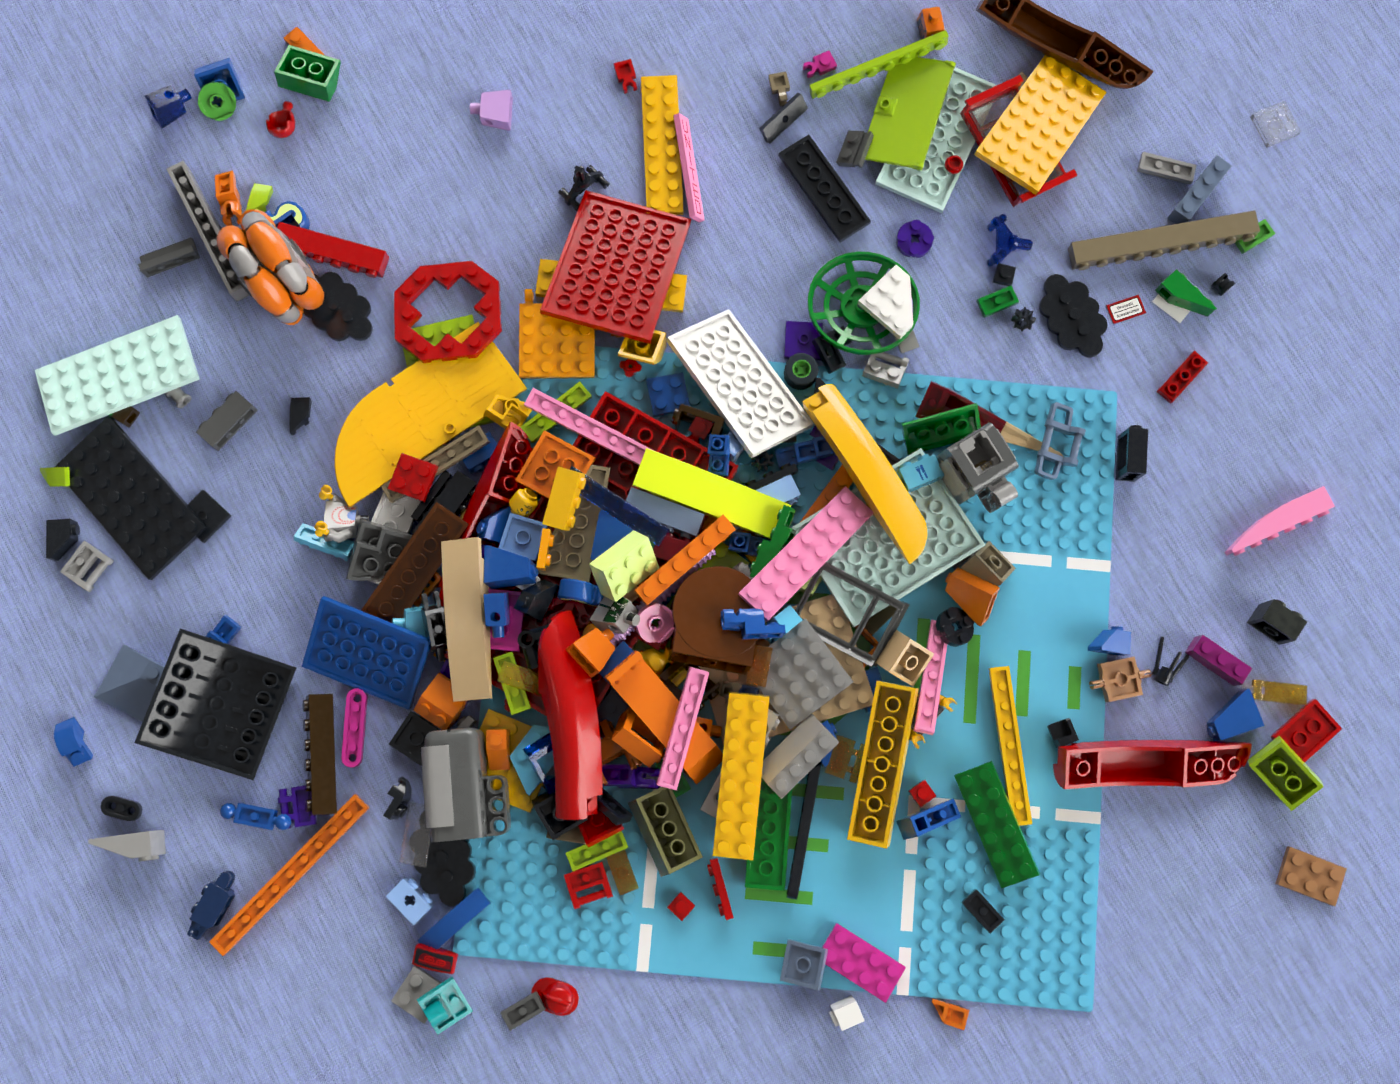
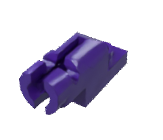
M629 764L602 766V772L608 782L606 786L635 789L660 788V786L656 785L657 782L654 779H643L646 778V774L651 777H658L660 772L658 768L637 767V769L631 770Z

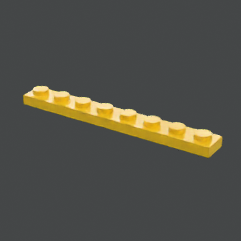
M1009 666L988 668L1006 795L1019 826L1032 824L1010 668Z

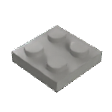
M414 965L391 1001L425 1024L428 1019L416 999L442 982Z

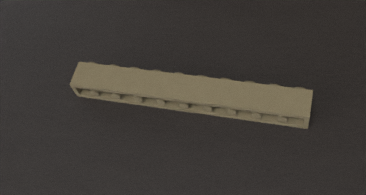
M1254 210L1071 242L1068 253L1072 270H1086L1091 266L1104 267L1108 263L1115 262V264H1121L1131 259L1139 261L1148 256L1156 258L1165 253L1173 255L1180 253L1182 250L1195 251L1205 246L1206 248H1213L1223 243L1230 245L1237 240L1248 242L1255 239V236L1260 232L1256 211Z

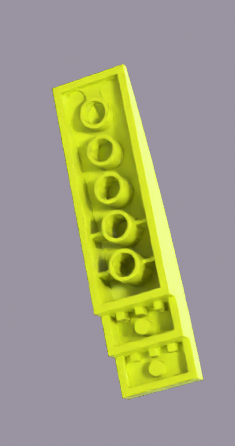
M648 448L645 450L633 482V486L651 492L653 495L700 512L706 516L719 518L724 514L733 526L771 539L772 529L777 525L779 510L784 505L791 507V505Z

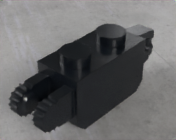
M437 590L433 591L435 605L432 606L428 604L426 593L421 594L423 607L421 608L425 635L430 641V650L435 652L436 659L440 662L447 660L444 657L446 654L445 649H447L444 607L441 605L440 595Z

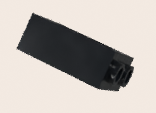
M1131 425L1118 436L1116 480L1135 482L1146 474L1148 429L1142 428L1140 425Z

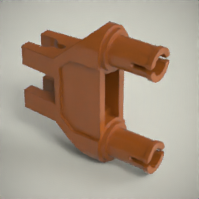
M607 719L600 722L605 735L601 739L602 766L621 755H625L631 770L637 769V765L641 767V761L611 740L615 731L612 722H608ZM602 772V784L606 786L608 782Z

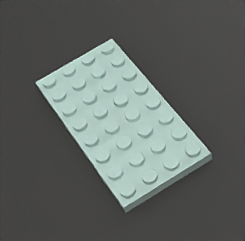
M955 67L923 169L916 170L884 163L875 185L942 213L961 171L957 174L949 173L945 169V161L948 157L957 155L962 159L964 167L975 143L974 137L960 114L966 106L964 101L997 85ZM993 102L972 112L980 127L983 126Z
M178 315L35 370L50 430L55 436L200 380L181 318Z

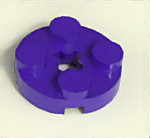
M916 219L900 227L896 237V245L904 256L921 258L930 251L934 236L926 224ZM911 236H917L919 242L912 243Z

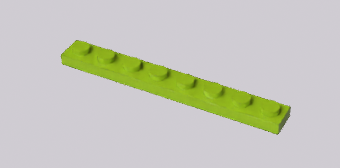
M944 30L809 85L810 95L812 99L816 97L821 98L828 92L833 90L839 91L848 84H856L863 78L873 77L883 70H891L894 66L901 63L906 64L913 58L927 55L930 51L935 49L941 50L948 43V33Z

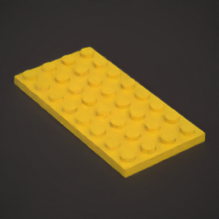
M1044 55L974 155L1037 195L1106 94V91L1069 67L1057 62L1054 58Z

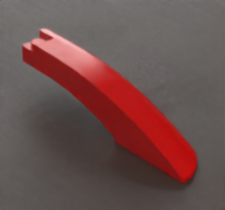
M509 422L477 484L463 517V520L469 525L459 539L477 537L476 528L481 519L502 506H509V501L515 492L519 489L527 488L517 483L515 479L533 448L530 446L527 434L513 422ZM481 540V544H482V545H489V546L496 547V548L499 547V544L496 545V544H493V543H490V542ZM441 577L438 587L441 588L439 595L441 605L444 607L443 578Z
M564 610L550 619L551 623L547 628L543 629L538 645V693L542 696L551 735L555 769L556 818L581 820L587 819L588 815L597 814V796L603 795L601 740L592 679L566 650L567 647L581 637L572 610Z
M1119 740L1071 743L1069 746H1058L1057 764H1053V771L1057 783L1063 789L1105 786H1180L1184 788L1219 785L1235 778L1237 771L1241 767H1245L1251 753L1252 744L1201 740Z

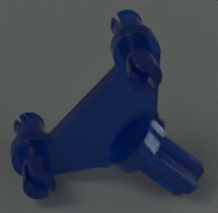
M1005 214L994 217L987 226L990 232L996 229V252L987 260L988 266L999 264L1011 251L1016 249L1029 251L1033 246L1031 240L1018 238V235L1013 234L1004 223L1007 220Z

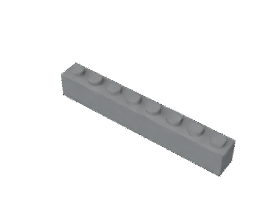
M184 161L167 168L229 294L236 301L249 296L238 282V277L229 260L220 253L217 247L216 239L221 228L190 168Z

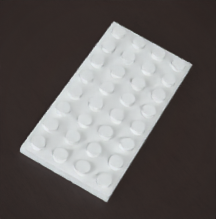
M729 309L667 338L669 346L719 415L725 418V423L751 458L812 428L813 421Z

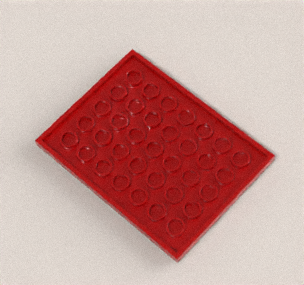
M585 190L542 303L540 314L650 344L691 225V219Z

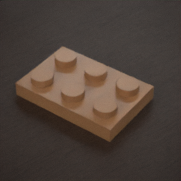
M1287 846L1275 884L1328 905L1336 906L1347 868Z

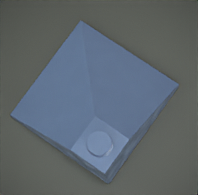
M123 644L94 697L143 722L165 665Z

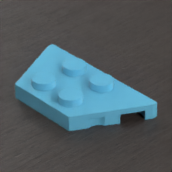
M533 725L509 756L529 796L554 765L549 727Z

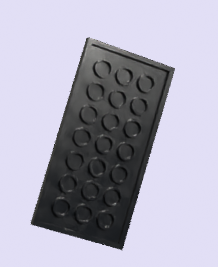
M107 416L55 466L69 467V487L148 580H153L208 528L110 416Z

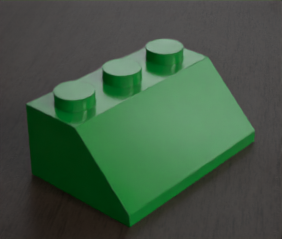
M288 45L274 71L277 85L284 89L330 102L337 88L341 61Z

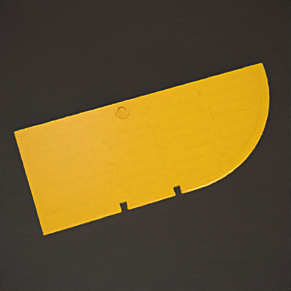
M476 322L455 336L454 339L462 343L480 323ZM493 341L477 358L468 359V357H462L451 361L434 360L431 363H422L418 360L392 377L391 381L394 383L392 386L389 387L386 382L367 394L353 408L340 430L335 449V474L338 487L349 508L390 481L401 453L422 460L485 418L486 416L483 414L496 395L511 399L527 390V387Z

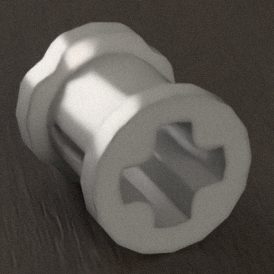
M181 387L165 393L167 397H171L176 402L178 408L185 407L192 398L190 395L185 394L180 389Z

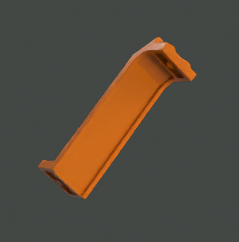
M634 650L604 678L666 748L679 701L642 659L643 656ZM696 721L683 771L697 785L722 762L723 753Z

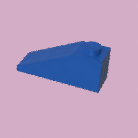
M953 798L911 814L896 822L903 840L918 837L961 818V815Z

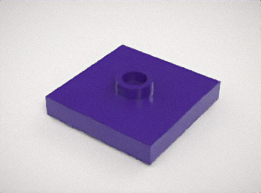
M786 321L785 359H789L797 353H805L812 356L815 360L821 361L812 343L813 339L821 335L817 332L812 322ZM818 323L823 331V323Z

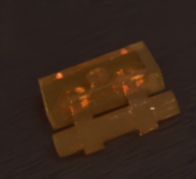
M836 735L839 743L833 748L829 764L826 766L824 773L844 779L846 772L851 773L849 781L857 783L865 744L861 743L859 750L854 749L856 741ZM851 755L856 756L853 767L848 766Z

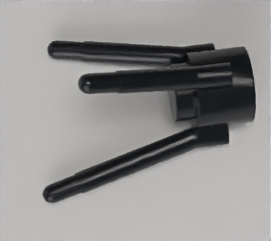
M1160 637L1152 674L1155 675L1154 680L1168 686L1186 663L1189 655H1186L1174 671L1173 669L1182 652H1178L1169 668L1162 666L1159 669L1164 637Z

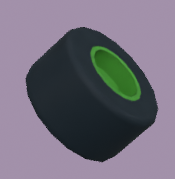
M794 354L786 362L784 379L794 389H807L816 381L819 371L818 364L809 354Z

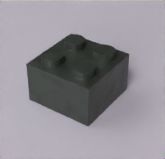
M1273 599L1259 604L1247 623L1281 645L1296 641L1307 621L1303 619L1300 613L1288 609L1284 602Z

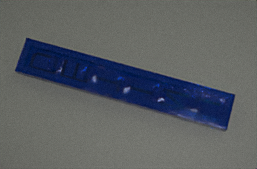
M574 466L570 468V470L583 473ZM585 474L586 484L584 489H581V496L631 529L647 536L657 546L661 545L670 531L669 528Z

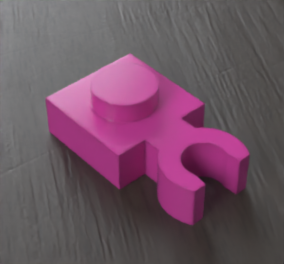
M829 50L814 56L813 63L806 62L803 64V70L811 69V71L807 72V78L813 77L815 72H819L821 76L837 68V64Z

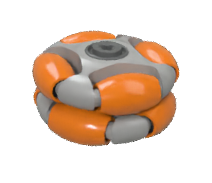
M257 209L247 210L240 218L242 229L234 225H227L218 232L216 239L217 247L220 253L229 260L240 285L261 307L270 312L277 320L287 325H295L302 319L303 308L314 310L323 304L324 291L315 278L310 265L307 263L305 254L292 238L289 239L281 230L276 228L273 219L265 212Z

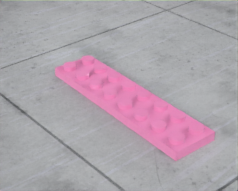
M845 486L738 595L753 609L763 610L764 620L768 622L873 515V511Z

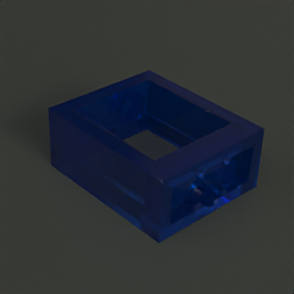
M548 733L522 750L542 787L548 794L555 792V776L547 780L537 762L538 759L552 751L551 735Z

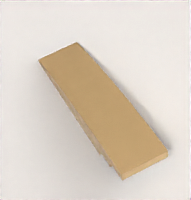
M474 537L441 541L445 626L453 701L492 699L490 626H486L483 597V594L489 593V587L484 583V559L481 553V538Z

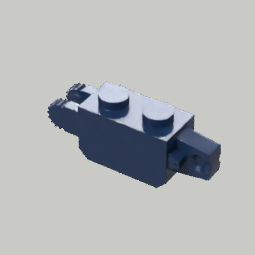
M233 871L223 872L216 881L205 885L201 892L203 896L191 909L192 915L190 920H192L187 935L199 940L208 928L220 924L235 897L234 890L230 889L234 882L233 880L236 878Z

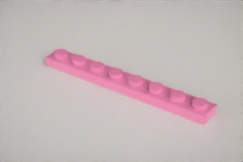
M535 388L532 389L524 403L525 407L640 466L645 450L648 448L645 445Z

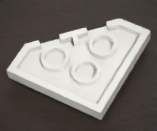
M895 265L858 300V305L899 340L912 328L913 313L910 276Z

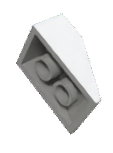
M164 830L88 839L91 845L128 858H138L139 862L159 859V855L166 854Z

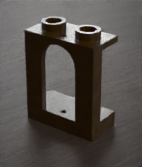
M680 404L679 409L675 408L672 424H675L676 431H678L681 420L692 424L697 416L715 423L711 429V434H722L725 418L684 404Z
M674 662L659 675V679L680 701L682 692L671 680L683 669L688 672L689 666L700 669L698 666ZM709 677L699 712L705 707L704 703L708 699L713 700L719 694L718 690L721 684L719 682L715 684Z

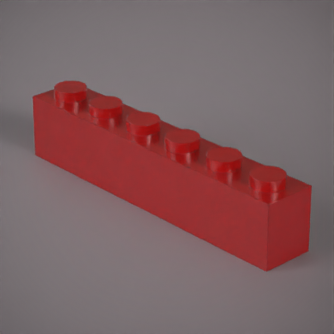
M279 222L277 228L289 239L292 238L305 256L312 258L313 261L317 263H330L335 268L345 267L353 273L363 272L372 278H383L389 261V256L385 250Z

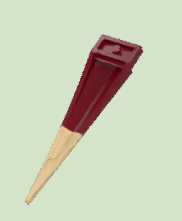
M931 381L915 417L924 418L975 403L954 390ZM978 405L981 427L990 422L999 430L1007 443L1036 451L1041 450V441ZM1049 447V452L1063 456L1060 452Z

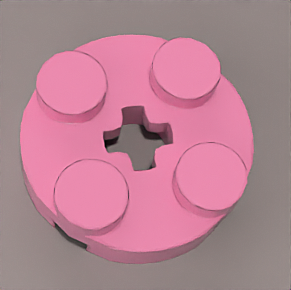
M652 602L638 612L640 622L636 626V631L645 641L649 643L664 642L674 632L672 611L665 605ZM653 619H659L658 627H651Z

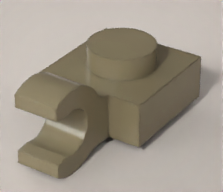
M786 71L768 75L772 94H778L780 107L787 103L786 92L790 91Z

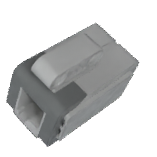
M990 422L949 446L936 457L944 473L942 480L959 505L977 494L986 510L992 513L1018 497V492L1014 485L1005 478V476L1018 469L1016 457L999 430Z

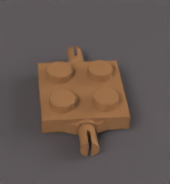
M1135 656L1097 664L1099 680L1090 681L1089 685H1093L1090 686L1092 690L1102 688L1105 702H1112L1143 695L1142 679L1150 678L1152 674H1146L1151 673L1149 669L1143 671L1138 669Z

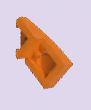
M932 999V1003L944 1024L965 1030L969 1009L938 999Z

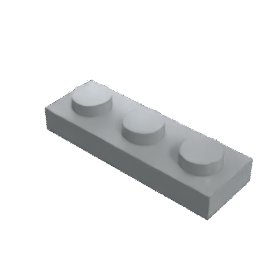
M1142 152L1137 171L1191 184L1194 179L1196 165Z

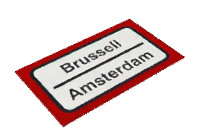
M1139 295L1106 305L1114 324L1146 313Z

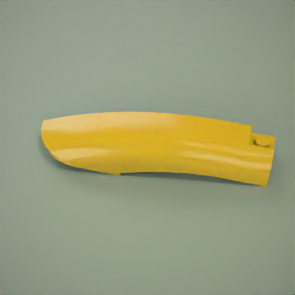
M826 384L819 387V392L802 401L804 410L835 452L865 500L866 505L873 511L875 518L908 564H911L920 556L927 540V526L924 517L878 444L835 385Z

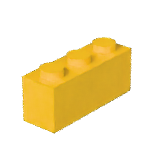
M562 467L557 468L542 524L565 531H570V528H573L576 519L574 513L579 508L581 502L579 495L581 489L583 490L586 484L584 473Z

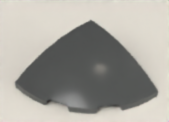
M361 519L346 579L367 581L381 575L385 576L413 535Z

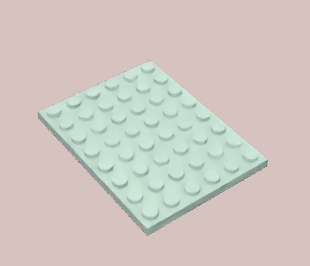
M920 448L892 467L897 473L900 465L909 461L911 464L917 462L918 458L925 455V453ZM941 479L909 493L924 517L927 526V540L924 550L914 562L908 564L878 520L872 515L827 563L899 600L985 546V543ZM857 488L852 490L851 492L854 493L866 505V502L860 494L859 490ZM819 510L818 512L814 513L813 515L809 516V517L806 518L805 520H803V521H801L800 523H798V524H796L795 526H793L792 529H794V530L796 531L795 536H796L821 510ZM823 570L820 577L853 628L860 624L874 596ZM879 599L870 617L888 607L889 604Z

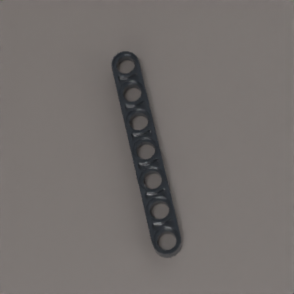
M821 762L808 773L787 889V898L797 900Z

